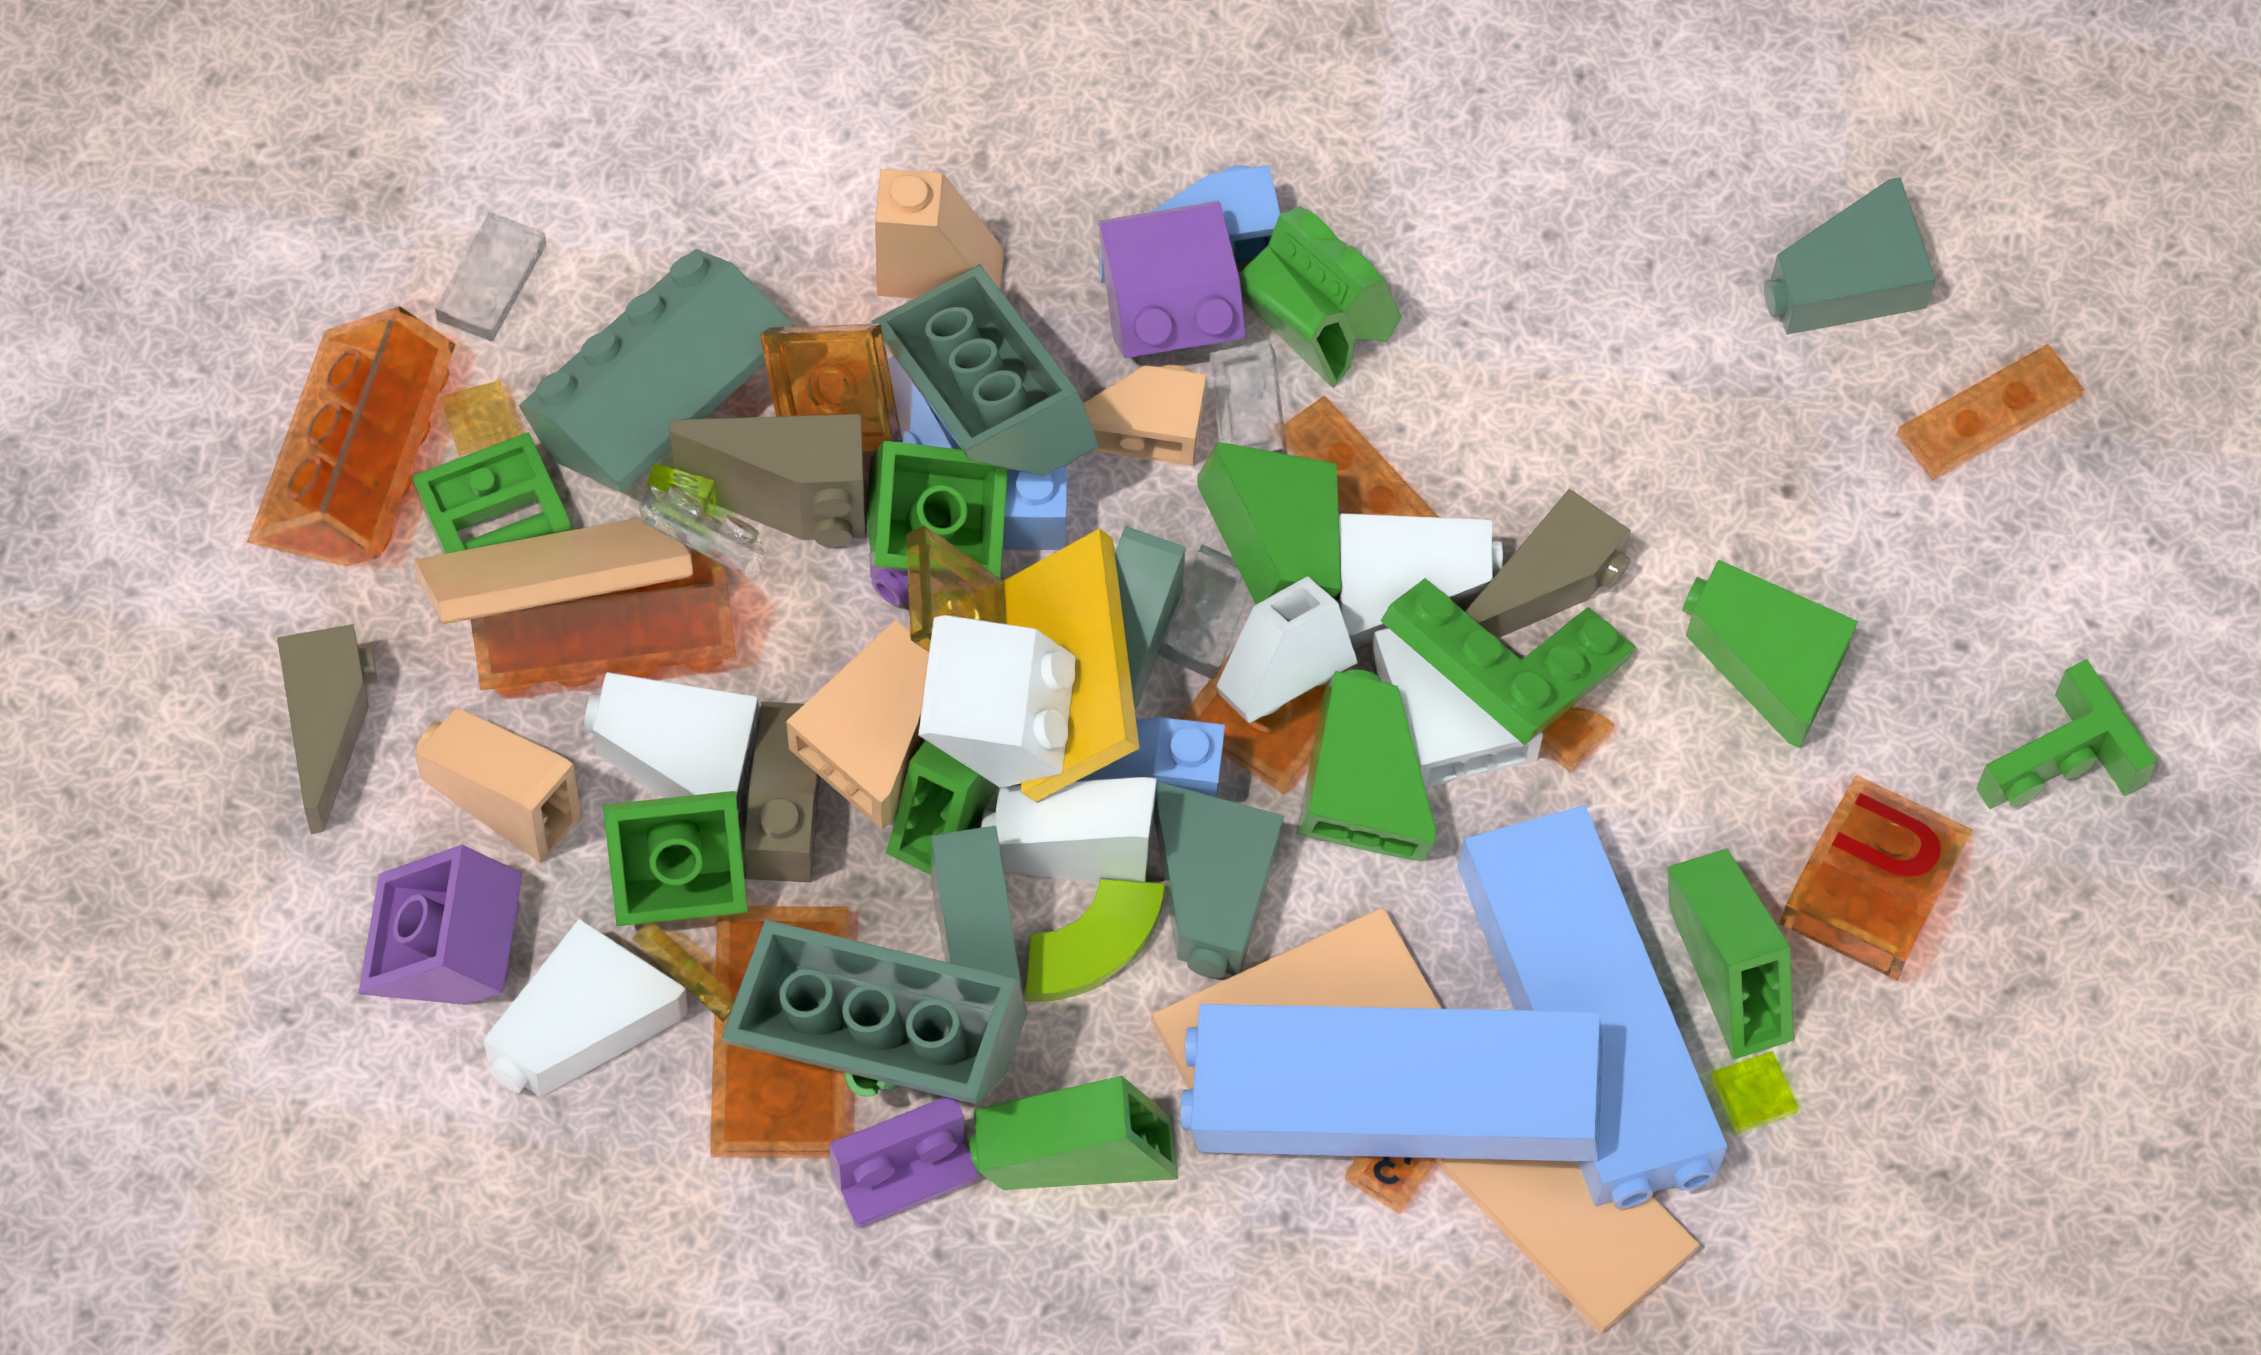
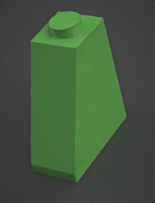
M1217 442L1197 475V486L1255 604L1264 601L1307 576L1335 600L1341 591L1337 463Z
M1718 560L1708 581L1697 577L1685 600L1682 611L1691 615L1686 637L1789 744L1801 748L1850 647L1858 621Z
M1348 670L1345 673L1335 671L1323 692L1296 834L1378 854L1422 862L1435 843L1437 831L1399 688L1397 685L1381 682L1382 680L1378 675L1368 671Z
M925 741L910 760L886 854L931 875V836L974 829L998 786L930 742Z
M1728 848L1668 866L1670 912L1733 1060L1794 1041L1790 945Z
M1123 1076L974 1109L976 1134L971 1135L969 1143L972 1162L980 1174L1002 1190L1178 1179L1173 1117Z

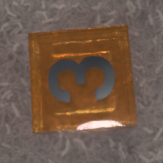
M1357 1156L1346 1171L1344 1180L1401 1215L1436 1164L1437 1158Z

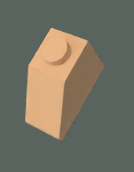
M1144 365L1084 402V408L1099 444V447L1092 451L1193 466L1204 405L1206 374L1195 373L1179 365H1165L1162 367Z

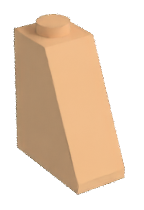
M880 169L875 216L877 296L916 298L981 264L1001 290L1004 248L943 173Z
M896 619L786 721L789 750L882 830L892 822L900 801L910 760L920 749L923 738L918 734L931 638L919 630L912 633Z
M456 707L443 722L435 721L424 731L417 743L415 757L421 780L540 864L581 818L575 771L572 762L555 752Z

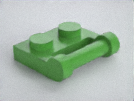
M529 432L411 476L414 490L443 554L572 530L566 511ZM537 501L541 513L461 542L457 531Z

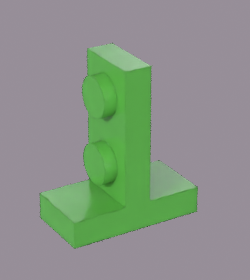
M2087 659L2065 670L2055 694L2072 721L1986 764L1976 790L1989 809L2006 801H2009L2012 807L2021 806L2035 798L2044 789V782L2061 773L2066 780L2074 779L2092 768L2098 759L2124 797L2146 786L2157 763V759Z

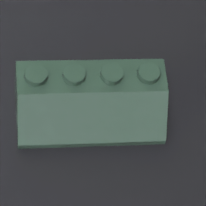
M695 249L690 254L678 259L671 266L670 272L651 289L634 298L627 305L625 312L607 328L586 340L581 347V351L563 367L542 379L537 385L536 390L518 406L546 453L556 463L623 493L671 449L669 420L705 419L795 338L799 331L795 324L732 262Z
M981 264L871 321L878 336L969 460L1045 476L1060 467L1073 463L1077 458L1099 447L1078 390Z
M765 919L721 1038L726 1044L978 1104L1007 1073L1028 1012L1016 978Z

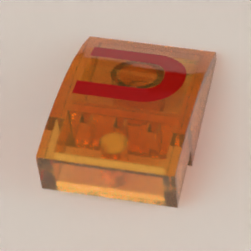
M1856 775L1801 873L1785 905L1779 924L1898 981L1973 829Z

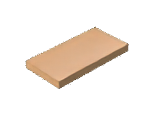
M662 513L414 559L417 581L440 622L444 624L690 578L689 576L693 575L691 554Z
M1381 907L1151 1014V1022L1187 1088L1193 1089L1195 1067H1187L1185 1042L1187 1028L1198 1027L1199 1004L1442 1008L1384 907Z
M1432 1158L1601 1334L1694 1255L1700 1246L1653 1196L1644 1203L1627 1209L1616 1208L1614 1202L1595 1207L1577 1161Z

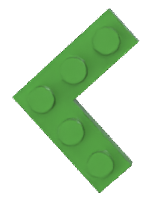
M1426 578L1392 602L1380 620L1523 745L1530 742L1617 671L1629 659L1636 648L1617 632L1609 622L1603 620L1592 609L1587 607L1520 660L1493 634L1485 630Z

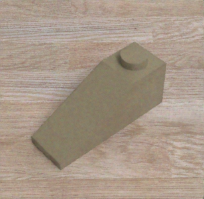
M1569 488L1465 612L1498 639L1589 600L1601 584L1611 589L1624 574L1630 562V558L1625 555L1631 530Z
M354 624L277 637L303 805L311 834L324 832L369 708L366 685L378 683L372 647H359Z
M761 701L749 787L744 842L746 879L809 883L812 880L820 776L789 750L786 723L804 704Z

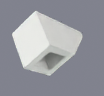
M1307 576L1253 606L1216 685L1219 695L1248 723H1251L1262 716L1274 713L1283 704L1313 687L1329 682L1335 671L1342 672L1358 663L1338 602Z

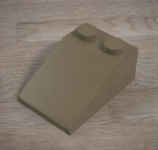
M861 414L669 420L674 477H686L699 485V487L693 486L691 482L681 479L680 482L689 486V489L681 487L680 490L682 492L699 494V499L798 539L815 540L822 546L840 547L850 543L854 538H865Z

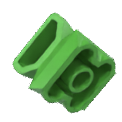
M1301 206L1279 215L1268 246L1238 274L1243 301L1332 388L1337 385L1351 366L1355 339L1388 342L1402 318L1385 279L1373 265L1356 249L1346 246L1339 240L1334 232L1317 215L1308 209L1305 210Z

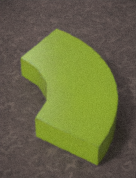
M1100 879L1094 901L1078 920L1056 931L1031 933L1025 1002L1061 1000L1086 993L1103 985L1105 980L1119 972L1132 959L1135 960L1151 938L1158 923L1163 905L1165 884Z

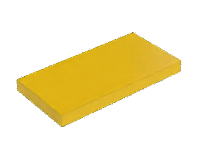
M1101 529L1095 530L998 583L1003 624L1037 629L1076 656L1075 680L1072 686L1068 739L1065 746L1063 771L1061 774L1021 783L1022 794L1035 802L1140 748L1113 538Z

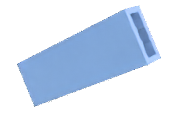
M1586 805L1464 838L1457 867L1514 1010L1600 1012L1603 1030L1599 1162L1577 1161L1594 1206L1598 1207L1614 1202L1616 1208L1627 1209L1644 1203L1657 1191L1677 1186L1681 1191H1688L1710 1182L1715 1177V1174H1718L1728 1146Z
M1199 1004L1198 1027L1187 1028L1185 1042L1187 1067H1195L1193 1089H1184L1182 1092L1181 1125L1182 1129L1191 1130L1198 1152L1599 1162L1603 1030L1600 1012Z

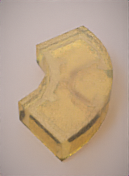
M646 922L633 936L632 940L722 1022H725L729 1018L736 997L655 923Z

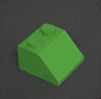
M883 441L871 457L866 522L872 567L999 581L1001 576L1008 468L969 460L961 449Z
M735 791L603 805L616 926L748 912Z

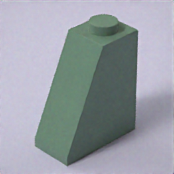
M1901 177L1887 180L1777 254L1771 280H1766L1764 283V296L1769 314L1772 317L1780 315L1786 335L1927 309L1936 279Z
M1125 526L1115 552L1134 708L1136 710L1181 605L1186 547Z
M1159 782L1155 794L1154 823L1177 960L1187 962L1190 970L1208 978H1222L1225 973L1239 974L1244 965L1280 846L1284 815Z
M996 826L932 835L931 888L945 962L1016 978L1022 993Z

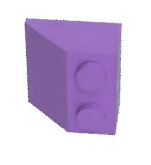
M1219 201L1098 221L1111 329L1114 342L1124 358L1246 338L1240 280L1222 206Z
M462 844L380 873L358 993L369 996L468 1005L502 994L510 970L509 954L514 922L519 913L518 897L522 872Z

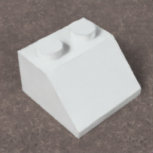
M947 615L935 617L918 735L1000 788L1061 774L1063 771L1065 746L1068 739V720L1072 686L1075 680L1076 656L1037 629Z

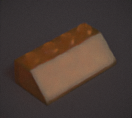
M402 306L325 330L247 542L345 567L380 558L392 539L393 529L391 525L400 500L410 488L412 482L410 472L419 447L426 440L430 432L431 423L429 419L437 396L448 381V365L456 344Z
M720 547L689 551L693 575H690V578L470 619L480 691L494 689L497 694L513 695L530 690L535 683L558 681L562 686H582L595 681L596 675H604L606 672H622V675L644 678L657 674L660 671V667L685 664L686 668L691 670H706L720 666L723 663V659L735 658L736 649L728 584Z

